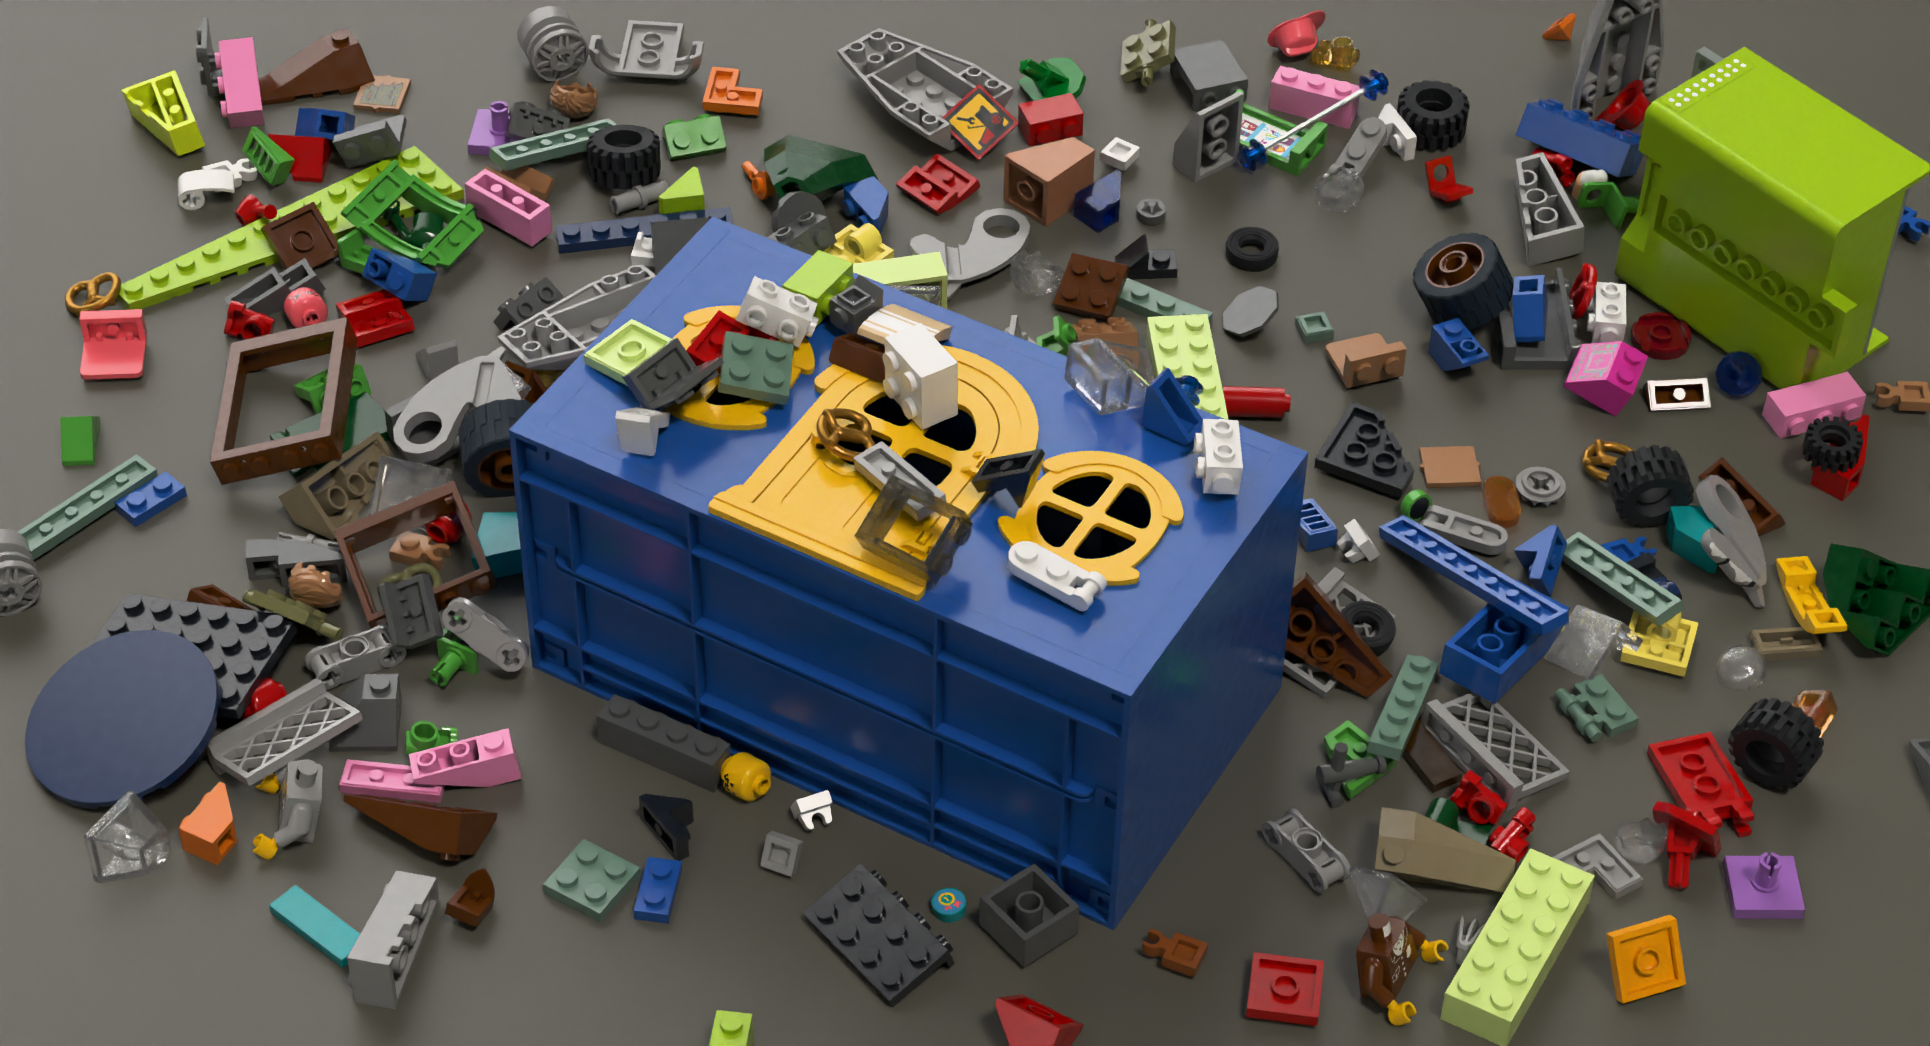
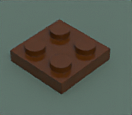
M314 202L261 228L264 237L284 270L303 258L307 260L314 270L340 257L337 240Z
M1072 253L1053 302L1054 308L1107 321L1108 318L1113 317L1129 274L1128 265Z

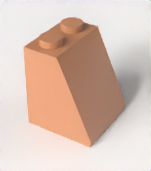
M1075 137L1008 153L1005 155L1003 200L1047 227L1093 195L1095 149Z

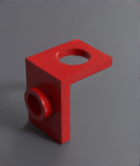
M1450 155L1424 163L1430 196L1444 199V202H1455L1463 196L1474 193L1473 187L1456 183L1452 157ZM1443 164L1446 167V176L1443 180L1437 181L1434 178V169L1438 165Z

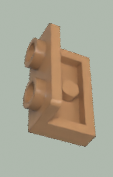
M529 166L519 167L513 171L502 169L501 172L485 167L490 172L544 202L554 183V178Z

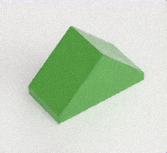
M60 417L63 466L95 465L101 422L100 417Z

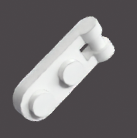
M1030 541L1018 542L1009 550L1008 568L1011 573L1079 611H1086L1094 601L1093 596L1101 594L1107 586L1105 577L1099 572H1088L1036 543Z

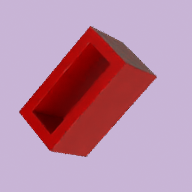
M1072 93L1018 104V128L1029 147L1039 143L1044 144L1082 136L1084 113Z

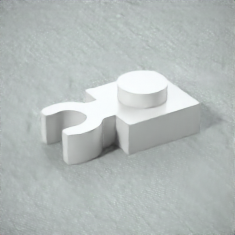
M248 158L240 159L234 165L226 160L202 167V170L232 171L235 188L242 185V180L253 181L257 178V169L255 167L249 169L250 160Z

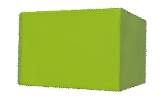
M693 166L658 197L659 214L705 209L704 192L697 167Z

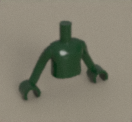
M397 201L396 207L389 208L382 215L384 219L394 223L405 242L424 249L444 228L442 216L435 213L422 212L414 216L413 229L410 233L400 218L399 201ZM474 208L473 211L477 218V208Z

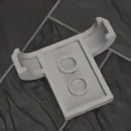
M628 20L621 54L608 50L603 42V36L592 35L589 55L593 64L609 75L679 80L692 76L699 69L704 44L702 41H693L691 52L679 58L684 34L683 23Z

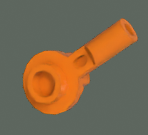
M745 161L742 164V169L752 180L753 193L760 200H766L768 197L774 196L776 190L769 174L765 171H758L752 162Z

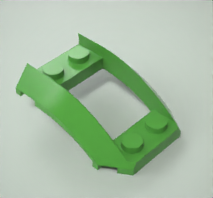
M394 159L340 214L369 238L388 250L417 262L449 269L484 231L480 219L479 221L476 219L473 211L474 206L471 203L465 205L444 196L414 174L410 176L398 166L399 162ZM401 197L422 212L439 214L443 217L444 223L448 224L424 249L408 244L376 223Z

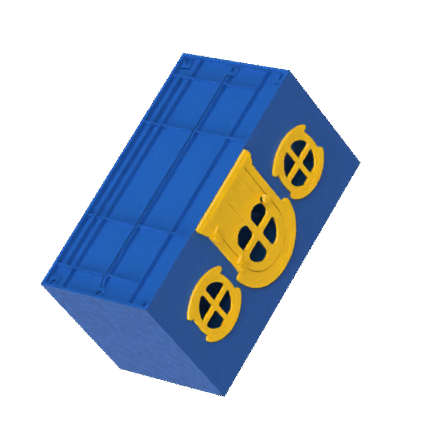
M712 217L509 429L532 667L606 701H609L616 694L625 699L634 700L639 705L655 712H661L667 717L683 724L692 725L697 730L711 736L720 737L725 742L730 743L731 756L739 752H747L766 762L770 767L772 776L811 794L828 790L833 804L1003 881H1007L1035 863L1080 906L1079 915L1111 930H1115L1281 689L1308 452L1239 425L1243 463L1239 495L1203 493L1202 479L1196 478L1197 457H1200V454H1194V439L1189 444L1183 445L1141 426L1146 395L1145 387L867 277L865 278L883 289V307L896 304L953 326L949 340L938 342L958 362V415L921 430L912 419H908L905 416L902 407L895 399H890L887 396L883 383L830 363L829 356L834 338L847 333L830 322V315H828L816 326L811 338L804 336L800 347H793L790 394L787 405L718 392L719 376H717L705 385L699 384L694 387L693 391L695 393L680 404L675 402L663 410L664 412H670L669 426L659 428L655 455L648 456L624 452L620 448L615 420L616 411L643 407L627 385L586 365L583 354L631 319L671 339L678 338L685 350H687L718 310L736 320L754 276L772 281L782 288V285L812 257L787 245ZM853 272V278L856 280L859 274ZM858 335V336L863 337V338H865V339H868V340H870V341L876 342V341L871 340V339H869V338H866V337H864V336ZM656 407V408L652 409V410L661 411V410L659 409V407ZM826 408H845L864 415L871 423V438L875 445L881 441L884 442L944 492L947 505L919 522L856 470L854 462L841 459L824 447L818 437L816 428L818 417ZM1196 408L1202 419H1224ZM836 419L841 427L861 430V427L853 421ZM827 425L828 433L831 436L832 433ZM840 440L838 442V445L851 451L863 452L866 450L862 444ZM1042 449L1045 453L1037 483L1022 508L1017 506L1006 488L1001 491L991 490L978 493L971 482L986 459ZM1030 541L1036 543L1088 572H1099L1105 577L1107 586L1101 594L1093 596L1094 601L1086 611H1079L1011 573L1008 568L1009 550L1018 542Z

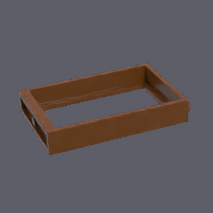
M348 317L231 343L210 463L221 485L342 459L358 343ZM330 354L319 430L234 449L247 372Z

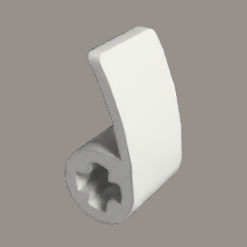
M206 169L183 173L178 178V201L180 206L187 210L201 208L205 203V191L234 193L233 172Z

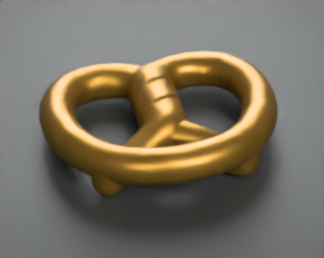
M106 272L91 280L74 284L65 295L67 309L80 318L81 311H99L107 306H114L116 304L115 299L121 290V279L116 273ZM111 281L112 287L105 297L99 296V285ZM87 290L86 301L82 306L76 305L74 303L75 296L79 292Z
M826 408L818 417L816 428L820 441L828 451L841 459L854 462L853 457L862 452H855L838 445L839 440L862 444L866 450L875 445L871 438V423L864 415L857 411L845 408ZM836 419L853 421L861 427V430L841 427ZM827 425L832 433L831 436L828 433Z
M1596 439L1594 444L1585 449L1582 455V466L1592 477L1608 483L1607 476L1610 474L1594 466L1601 465L1611 468V466L1616 465L1615 461L1618 458L1605 454V451H1614L1626 455L1627 452L1635 450L1621 443Z

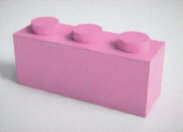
M253 37L218 41L220 52L214 53L217 70L222 69L223 76L217 77L219 93H225L226 98L225 101H220L222 117L228 118L230 128L264 125Z
M1280 66L1271 82L1269 109L1310 119L1361 89V86ZM1359 97L1321 118L1319 121L1350 129L1358 113Z
M484 169L465 183L467 205L471 203L474 208H477V216L519 240L534 246L552 232L551 212L548 203L487 169Z
M1848 372L1768 392L1762 416L1777 436L1782 439L1806 432L1810 423L1813 424L1817 418L1821 422L1823 417L1826 416L1829 417L1830 421H1833L1834 416L1839 417V422H1843L1844 419L1852 421L1861 418L1866 394Z

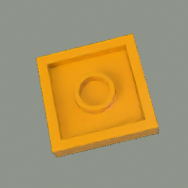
M1667 915L1606 933L1617 1001L1624 1004L1686 985L1678 925L1675 917Z

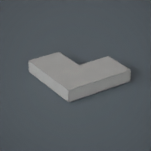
M1600 833L1553 856L1557 860L1595 875L1594 879L1614 900L1642 886L1643 878Z

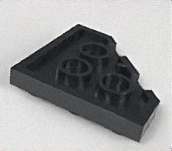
M1351 402L1315 458L1314 468L1398 498H1402L1413 480L1414 469L1410 462H1406L1402 456V448L1392 432L1389 433L1387 430L1385 419L1381 412L1355 402Z

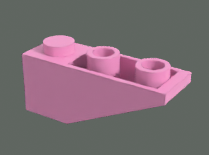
M509 728L409 754L415 784L492 787L522 779L517 752Z

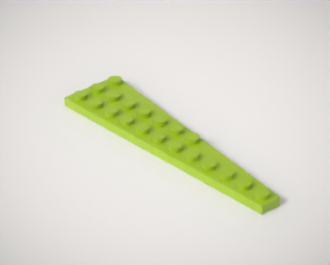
M413 146L392 158L380 161L277 210V215L274 219L260 218L121 284V290L116 299L127 310L143 309L167 301L172 297L190 293L196 285L221 282V277L234 272L238 276L248 273V268L263 263L265 266L277 263L279 260L264 237L261 228L311 202L316 204L338 241L354 229H358L340 214L341 211L394 159L399 162L398 166L410 176L414 174L431 188L454 201L463 199L464 191L421 150ZM401 197L398 200L400 202V215L404 219L414 216V211L418 210V208ZM397 202L391 208L396 207ZM381 216L376 223L382 227L388 225V220Z

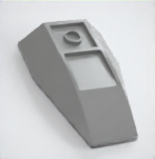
M1598 0L1583 36L1570 111H1573V109L1584 111L1590 114L1588 119L1594 120L1597 99L1618 89L1622 90L1629 83L1638 79L1643 81L1644 87L1642 92L1645 95L1651 94L1656 90L1664 50L1662 0Z
M881 28L837 50L838 57L891 116L928 140L950 151L960 147L962 144L951 135V124L942 117L971 90L980 84L1004 108L1013 95V88L976 64Z
M643 264L630 266L627 270L613 275H606L497 336L498 342L526 368L536 370H567L656 275Z

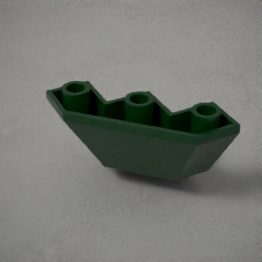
M787 135L764 149V164L780 199L790 192L804 191L815 195L820 201H823L844 187L874 176L879 180L866 155L792 135Z
M1830 544L1823 570L1829 607L1838 608L1847 624V628L1866 648L1889 656L1930 617V569L1897 564L1862 548Z

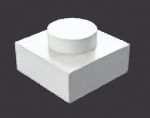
M1115 137L1101 151L1100 161L1125 171L1139 157L1140 147Z

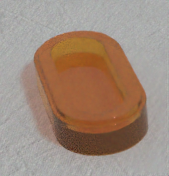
M1504 476L1489 477L1484 482L1483 498L1489 520L1503 528L1517 525L1520 520L1521 507L1514 483Z

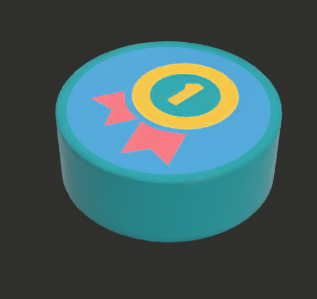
M943 888L932 897V913L938 920L952 923L962 919L966 914V897L960 890Z

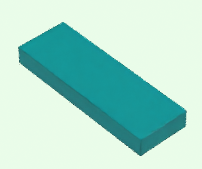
M297 885L291 887L269 905L271 914L343 968L348 964L347 957L360 933Z

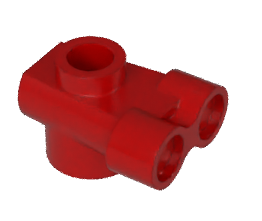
M1537 148L1533 151L1531 155L1544 153L1561 185L1565 187L1572 185L1575 175L1571 172L1573 161L1570 157L1551 149L1547 151Z
M232 300L227 312L224 334L236 338L242 335L245 340L273 334L275 319L268 317L264 313L247 309L246 304Z
M1469 770L1460 781L1450 801L1454 802L1461 811L1467 809L1470 818L1474 822L1479 824L1489 822L1496 825L1509 805L1501 799L1499 794L1492 792L1482 783L1483 778Z
M1521 807L1512 817V821L1506 828L1501 825L1498 826L1488 840L1491 843L1490 848L1515 859V865L1524 857L1531 843L1525 839L1534 830L1532 824L1536 821L1535 815L1525 807Z

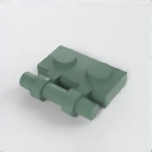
M1602 674L1575 684L1572 694H1569L1565 688L1558 689L1554 694L1560 702V709L1565 715H1570L1575 720L1576 728L1582 735H1587L1592 742H1596L1602 737L1601 729L1611 738L1638 726L1639 717Z

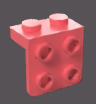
M143 310L81 311L79 320L84 339L80 368L81 378L85 380L141 377L143 375L148 337Z

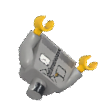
M309 759L290 761L285 768L279 769L277 774L272 773L262 779L261 784L256 785L255 788L269 794H275L280 785L281 788L278 831L274 833V838L272 839L262 833L257 835L253 840V844L257 846L253 849V853L269 860L276 854L278 846L283 848L294 841L313 843L322 800V765L316 764V762Z

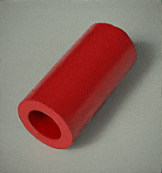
M1222 386L1228 417L1284 418V412H1290L1291 395L1285 394V388Z

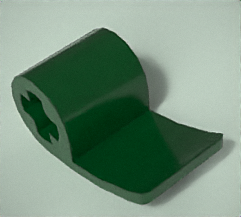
M1445 798L1433 799L1425 814L1426 817L1486 845L1493 827L1492 825L1472 824L1457 820L1459 816L1457 805Z

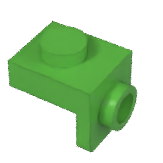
M354 229L337 241V247L342 267L363 274L371 248L373 247L365 245L361 230Z
M1060 315L1053 317L1054 330L1036 337L1037 345L1044 348L1047 347L1049 350L1067 357L1075 354L1074 340H1076L1077 336L1074 327L1070 323H1066Z

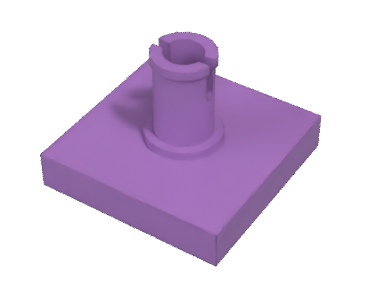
M495 101L490 104V110L478 109L468 141V154L489 155L491 147L519 141L506 137L510 120L508 104L506 102Z
M1765 852L1761 856L1724 857L1723 868L1733 919H1803L1805 906L1794 856H1779L1774 852H1771L1770 856H1768V853Z

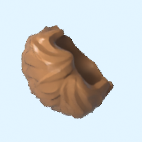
M557 80L551 88V105L562 115H566V117L574 119L586 117L597 106V90L592 87L591 83H587V87H583L577 82L566 86L560 85V80Z
M302 561L297 563L291 570L288 586L293 600L305 603L315 609H330L338 606L343 601L341 586L331 582L328 571L319 572L314 565H309L305 568Z

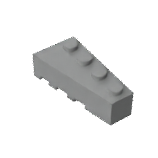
M1541 152L1516 159V191L1528 267L1583 253L1584 225L1544 153Z
M396 871L391 881L385 885L382 897L347 957L349 966L348 986L352 987L354 1002L396 1010L439 902L437 878Z

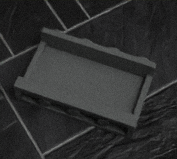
M1556 268L1553 280H1545L1548 298L1545 341H1515L1513 296L1504 311L1502 310L1495 319H1492L1501 369L1570 370L1581 342L1580 339H1575L1577 321L1571 318L1573 315V300L1568 299L1569 280L1564 279L1562 268Z

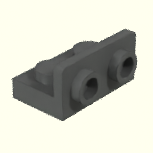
M515 102L508 112L510 120L506 137L523 140L567 129L570 118L562 116L560 112L555 110L545 111L535 108V105L530 102Z

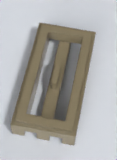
M1802 627L1751 630L1749 636L1750 642L1753 643L1752 648L1754 652H1757V662L1819 658L1823 652L1818 634H1811Z

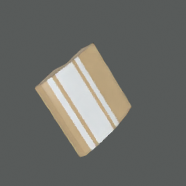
M896 304L882 307L869 316L858 328L857 334L885 345V337L921 323L937 341L949 340L953 326Z

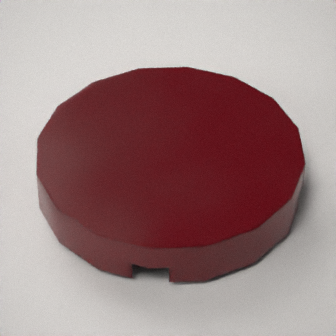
M1662 312L1648 313L1639 317V321L1633 323L1631 343L1634 348L1650 358L1657 360L1676 359L1686 354L1689 349L1691 330L1683 320L1680 322L1675 320L1674 315Z

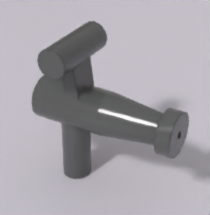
M1342 742L1336 743L1331 763L1316 767L1318 783L1322 786L1331 806L1337 808L1344 803V799L1339 792L1343 781L1353 780L1374 772L1377 775L1386 773V760L1383 756L1373 755L1369 759L1346 760L1348 746Z

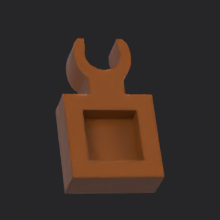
M1150 929L1148 931V940L1156 944H1150L1146 941L1142 943V952L1145 955L1151 957L1161 956V966L1191 977L1196 976L1208 952V943L1175 932L1172 939L1165 937L1160 931Z

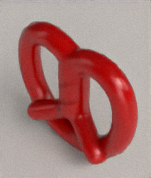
M1584 263L1582 270L1572 285L1569 299L1573 300L1572 319L1579 320L1591 303L1598 278L1597 269L1594 265Z

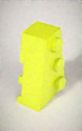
M175 70L121 90L131 115L177 156L205 147Z

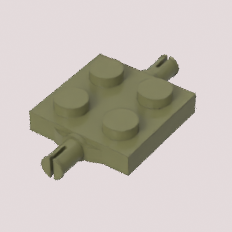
M1148 19L1145 21L1144 32L1131 35L1122 42L1120 76L1125 83L1142 77V85L1149 87V84H1153L1154 73L1174 62L1176 27L1171 20L1157 24L1154 19Z
M269 589L267 594H264L257 590H254V592L246 590L243 595L242 601L244 603L257 607L262 612L267 610L300 623V625L314 630L319 636L323 635L335 641L340 640L343 636L342 628H338L336 625L326 621L328 614L300 601L292 600L276 591Z

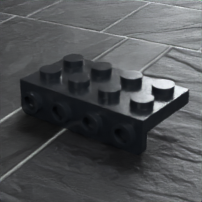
M860 863L807 908L803 915L837 952L894 1007L943 963L948 968L952 967L955 964L950 954L953 948L941 934L935 937L929 931L931 926L920 913L917 912L913 915L907 909L909 905L899 892L895 891L891 894L885 888L887 886L886 881L875 869L869 872Z

